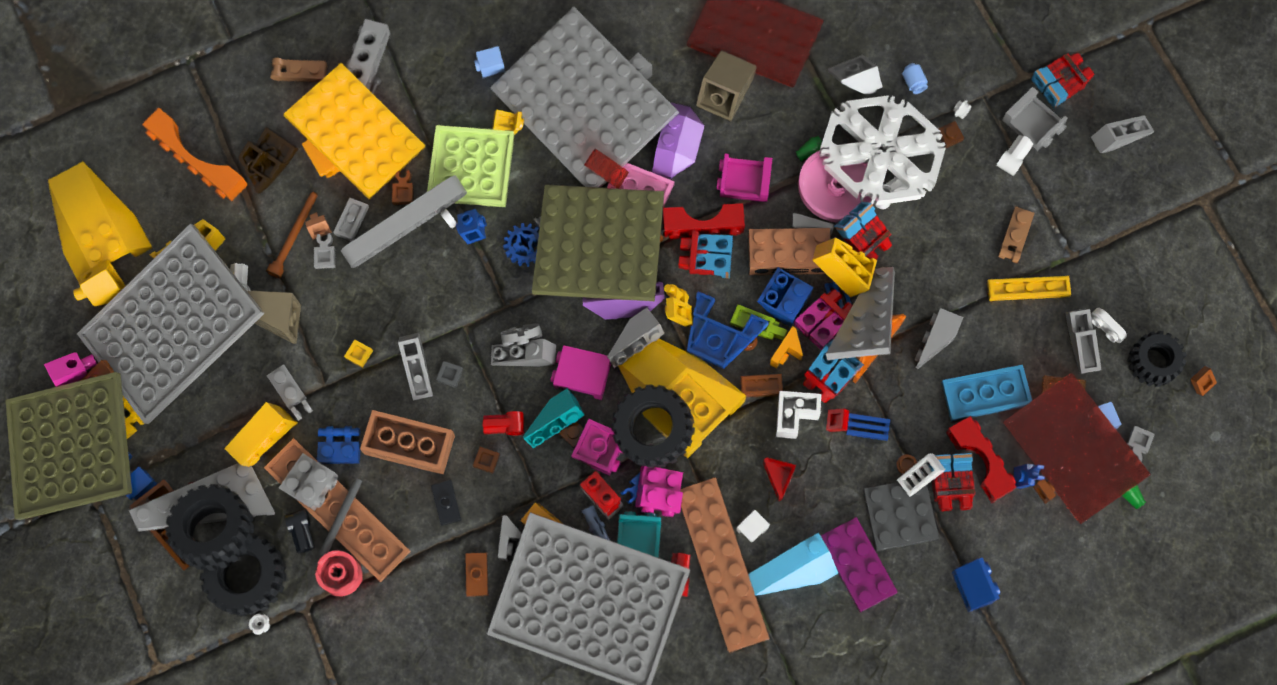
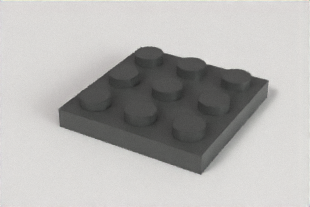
M909 480L910 485L915 487L914 483ZM899 482L863 489L876 551L939 540L927 485L910 497Z

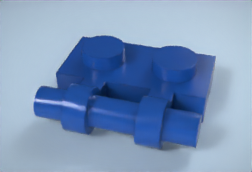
M334 426L319 428L318 436H326V442H318L317 461L320 464L360 463L361 443L352 442L353 436H360V428H352V426H345V428H334ZM334 436H345V442H334Z

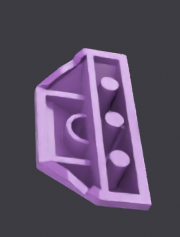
M675 103L671 104L679 113L661 130L652 173L672 179L676 174L695 163L704 130V124L691 107Z
M657 282L655 302L582 298L584 307L606 320L633 317L646 307L649 311H652L665 299L663 282Z

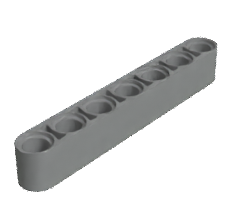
M456 175L451 176L341 249V252L351 268H355L460 200L467 194V191Z

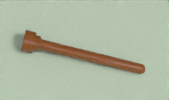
M315 192L309 194L276 261L268 265L266 272L269 275L281 278L284 272L283 263L317 198Z

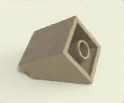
M721 51L703 77L696 106L732 121L753 80L757 66Z
M247 291L265 313L254 324L291 343L297 344L301 304L293 293Z

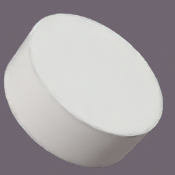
M444 209L440 212V215L447 224L454 228L457 222L448 210Z

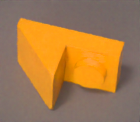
M793 326L771 358L770 365L776 369L780 364H785L789 354L802 360L801 345L797 330Z

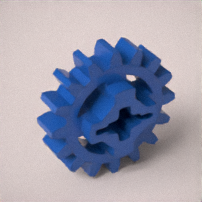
M521 223V228L519 229L517 226H513L514 232L508 230L509 237H504V242L507 244L503 245V247L507 251V258L511 257L512 263L518 261V265L522 266L523 262H525L527 267H529L531 261L534 264L536 261L537 250L534 252V248L538 244L539 227L537 226L533 229L531 223L528 227ZM522 240L524 243L528 245L529 250L527 249V247L522 245Z

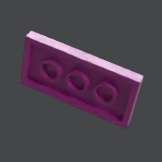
M857 517L821 535L832 556L838 574L860 613L898 593Z

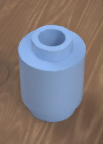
M912 63L904 68L902 75L913 94L921 93L928 88V81L920 65Z

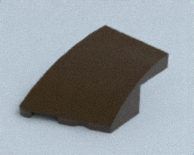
M267 127L257 143L247 142L238 158L245 167V172L248 178L251 179L256 193L261 194L273 183L292 160L298 148Z

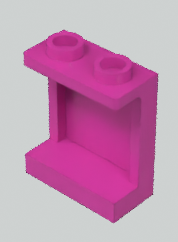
M725 153L724 160L720 159L719 171L723 172L722 178H718L717 190H720V197L767 202L772 158L764 157V162L729 158V154Z
M563 345L562 351H558L556 363H558L557 371L553 370L551 376L554 389H559V387L568 388L569 390L593 395L595 399L602 400L611 367V362L607 355Z

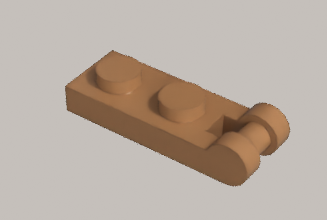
M273 58L272 66L274 68L271 71L270 78L278 81L320 82L326 77L327 63L326 61ZM281 68H286V72H281Z
M1015 206L998 255L999 258H1008L1018 264L1035 213ZM1008 247L1014 248L1015 252L1008 250Z

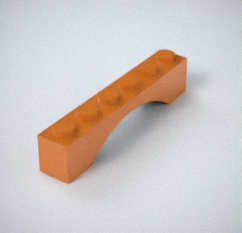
M160 108L142 124L146 128L145 134L153 141L155 139L160 141L159 145L166 152L172 151L174 153L173 157L179 163L185 162L188 165L187 169L195 176L199 174L204 184L208 187L211 185L215 187V192L222 199L227 197L232 202L248 185L244 178L230 166L209 164L191 155L182 145L177 124Z

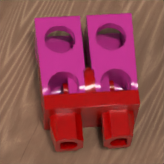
M836 289L827 295L825 293L821 295L794 323V326L807 338L809 337V340L821 351L826 344L835 338L853 306L848 302L840 308L836 303L842 299V295Z

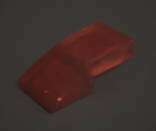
M595 148L584 164L585 167L617 189L620 188L629 174L627 170Z

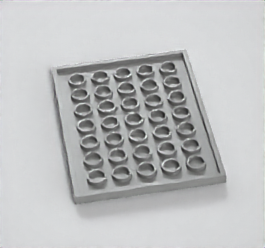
M575 7L563 16L490 87L514 114L518 111L522 112L521 118L524 119V124L585 187L601 188L679 113Z
M189 224L93 317L77 335L98 363L101 360H107L114 372L121 374L122 395L144 424H149L265 313L196 226Z
M529 513L487 635L624 685H651L691 569Z

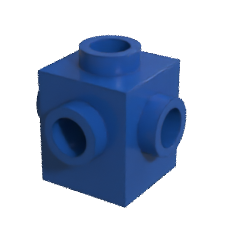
M476 209L457 215L458 223L456 224V229L467 244L486 238V220Z

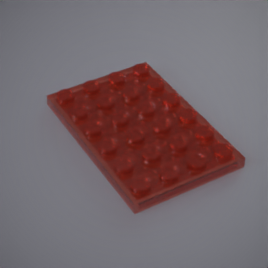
M707 0L690 35L687 46L716 58L721 51H724L756 65L755 73L794 88L824 20L774 0Z
M1072 373L1003 422L1034 464L1044 466V469H1040V472L1053 485L1056 493L1080 524L1151 475Z

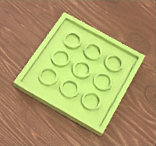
M436 125L427 192L449 177L456 175L467 191L464 197L455 202L456 204L506 207L514 132Z

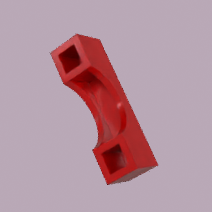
M743 203L723 204L719 214L706 221L690 217L683 207L663 208L664 236L670 239H678L681 236L692 237V233L698 235L729 234L733 236L744 233Z
M969 416L948 429L946 434L957 450L973 451L984 461L986 475L980 486L991 503L1016 488L1015 478L1011 473H1007L1003 467L1004 462L1002 458L994 453L991 441L987 437L984 438L981 433V427L976 420Z

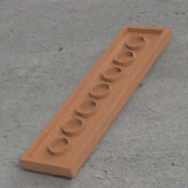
M293 438L264 469L282 484L302 453L316 462L318 461ZM337 481L335 487L324 496L326 499L320 508L317 507L315 511L300 501L298 502L330 531L348 490ZM354 498L336 539L382 582L411 551Z
M716 477L680 489V492H683L681 508L728 652L730 653L769 640L770 638Z

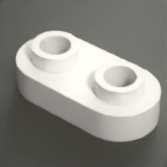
M1096 308L1091 313L1093 325L1101 328L1111 342L1121 343L1127 337L1125 330L1106 311Z

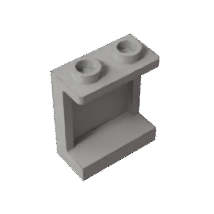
M1032 87L1006 112L1002 121L1018 135L1028 137L1033 143L1032 147L1038 151L1042 147L1046 148L1053 141L1052 137L1055 134L1060 135L1067 127L1065 123L1068 118L1064 116L1061 119L1036 97L1038 91Z

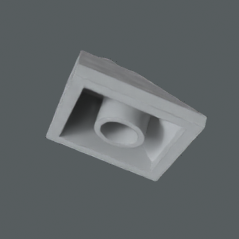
M864 55L828 68V72L842 84L863 94H872L877 89L882 88L878 66Z

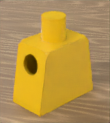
M106 259L81 275L80 287L74 289L73 293L78 301L88 298L93 306L108 304L126 285L110 261Z

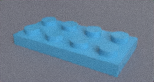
M1023 365L946 379L941 382L951 421L1033 405Z

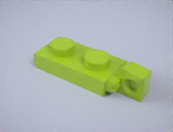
M737 305L730 325L744 329L751 314L767 320L769 323L758 336L773 340L774 337L784 340L787 330L778 327L779 322L775 321L774 318Z

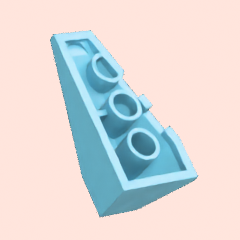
M817 533L748 575L755 596L820 584L838 574V571L820 534Z

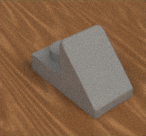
M507 516L502 517L498 551L500 561H508L509 556L513 555L514 544L510 542L520 541L522 533Z

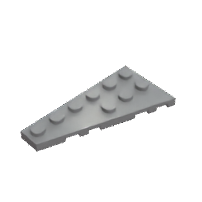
M882 267L874 270L869 291L858 295L826 352L827 360L890 354L895 278L894 267Z
M239 463L129 510L138 531L162 529L168 527L166 524L167 516H171L170 509L173 505L176 506L178 504L177 499L179 497H185L188 494L187 491L192 488L195 491L201 485H206L208 488L210 484H218L219 487L225 486L231 491L236 492L249 508L253 517L266 514L267 516L275 515V512L252 466H242ZM210 514L204 517L199 524L227 521V514Z

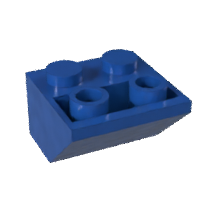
M777 268L757 302L775 319L792 328L795 320L812 295L813 287Z
M983 557L952 571L968 612L990 605L999 599V587L996 582L992 581L990 576L992 574L988 562H984Z

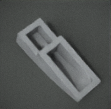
M1090 309L1065 312L1070 340L1080 373L1100 371L1101 363L1096 330L1092 326Z

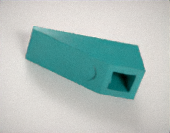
M568 388L548 401L524 434V440L532 448L542 444L584 416L577 398Z

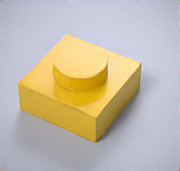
M354 340L344 357L363 368L373 350Z

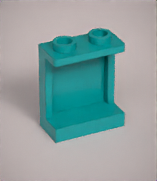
M624 512V515L619 514L617 543L659 558L661 517H657V514L645 513V516H636L635 512Z

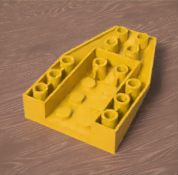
M661 339L651 342L641 352L628 358L622 365H618L631 393H634V389L637 387L646 388V385L651 384L654 387L661 385L665 386L668 390L675 391L688 405L695 423H693L695 432L691 437V446H687L685 449L686 453L684 456L687 459L702 445V440L728 415H732L746 400L744 393L701 358ZM656 407L647 409L642 413L663 436L667 438L670 435L673 423L667 411Z

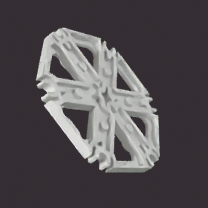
M889 96L846 101L840 107L843 112L835 108L831 114L819 150L820 157H828V159L823 160L822 165L825 166L824 169L856 199L859 193H861L860 201H863L865 196H869L872 205L876 198L878 199L876 205L917 200L924 197L926 191L923 188L930 192L936 184L946 147L944 148L945 142H937L942 138L940 130L908 101L905 108L903 107L905 103L903 99L900 104H895V97L893 96L889 102ZM878 105L884 109L878 130L858 113L859 108ZM905 115L912 116L925 128V132L922 134L897 137L903 116ZM836 125H841L858 142L842 145L834 144L832 136ZM882 147L886 152L879 150V148ZM933 154L934 161L931 171L928 173L922 172L907 157ZM868 162L863 180L859 183L854 182L840 168V166ZM887 169L909 189L896 192L884 191L882 185Z

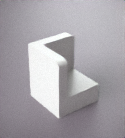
M754 510L737 527L736 531L738 533L741 532L750 542H753L769 529L770 524Z

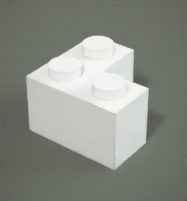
M780 391L778 396L776 437L796 439L799 419L818 420L821 410V394Z

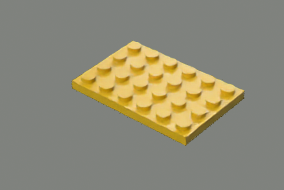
M342 63L284 113V117L368 199L374 196L398 171L402 170L425 148V145Z

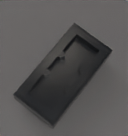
M452 480L431 485L441 526L462 521Z

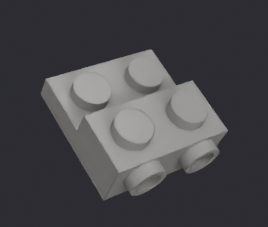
M302 453L279 489L315 511L317 507L320 508L326 499L324 496L327 492L332 490L337 484L338 475Z

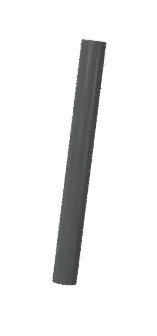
M354 479L318 555L323 557L329 552L363 482L362 480Z

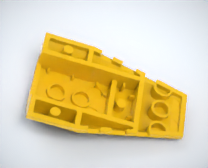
M84 162L48 180L63 254L79 283L83 273L106 259L111 263L128 253L137 257L153 248L136 216Z

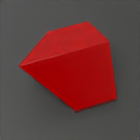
M767 457L763 460V465L777 500L781 501L794 474L796 465Z

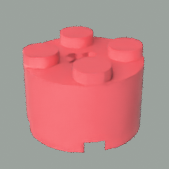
M328 552L318 562L315 574L316 580L321 588L332 595H349L363 581L360 563L346 552ZM340 569L342 571L341 576L337 577V571Z

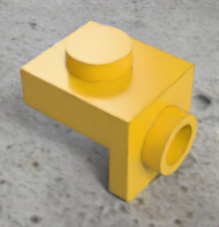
M496 110L494 112L492 130L513 131L515 135L523 127L524 119L521 118L522 112L518 111L514 114Z

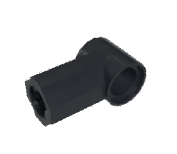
M302 509L285 515V522L289 532L292 534L296 552L299 554L314 549L315 545L309 527L311 522L307 510Z

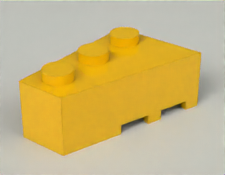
M836 237L816 245L812 259L849 297L869 291L877 263L876 259H869L865 257V253L852 250V246Z
M266 402L224 449L240 465L253 466L268 449L298 422L281 406Z

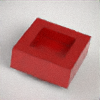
M828 410L826 430L830 432L847 431L849 410Z

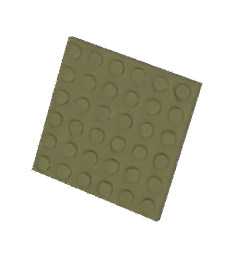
M545 185L532 294L655 302L664 191Z
M113 372L5 400L14 516L16 520H23L132 494L120 373Z

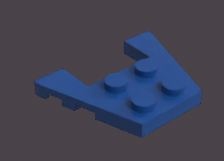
M698 291L687 352L724 369L769 323L767 320L751 314L743 331L740 332L712 320L707 316L715 303V299Z

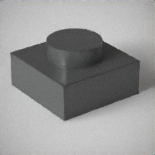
M443 361L436 379L437 382L457 388L463 367Z

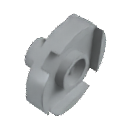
M538 323L526 324L521 328L513 327L501 332L503 346L511 345L517 342V345L528 343L529 338L537 339L542 337V331Z

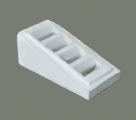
M927 454L898 478L897 481L910 497L945 471V468L934 454ZM928 462H929V463L931 464V466L935 469L934 471H933V470L930 468V466L927 464ZM923 467L925 469V471L928 473L927 477L920 468ZM915 472L922 480L921 482H919L917 478L914 476ZM908 477L914 483L915 487H912L910 483L906 480Z

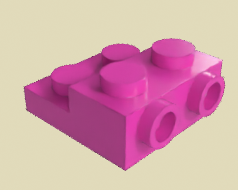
M588 419L572 453V458L610 476L612 471L616 473L620 465L618 457L622 452L614 441V432L611 428Z
M644 465L641 466L635 507L642 508L641 511L646 513L660 511L661 515L666 517H674V514L680 513L683 495L680 489L683 473L658 467L648 468Z

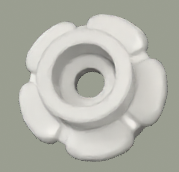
M967 100L959 101L953 109L955 117L963 119L968 114L971 105L967 103Z
M255 614L249 621V628L257 635L266 632L270 627L269 618L265 614Z

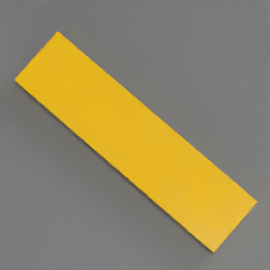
M1069 276L988 279L987 281L989 301L1064 298L1071 296Z

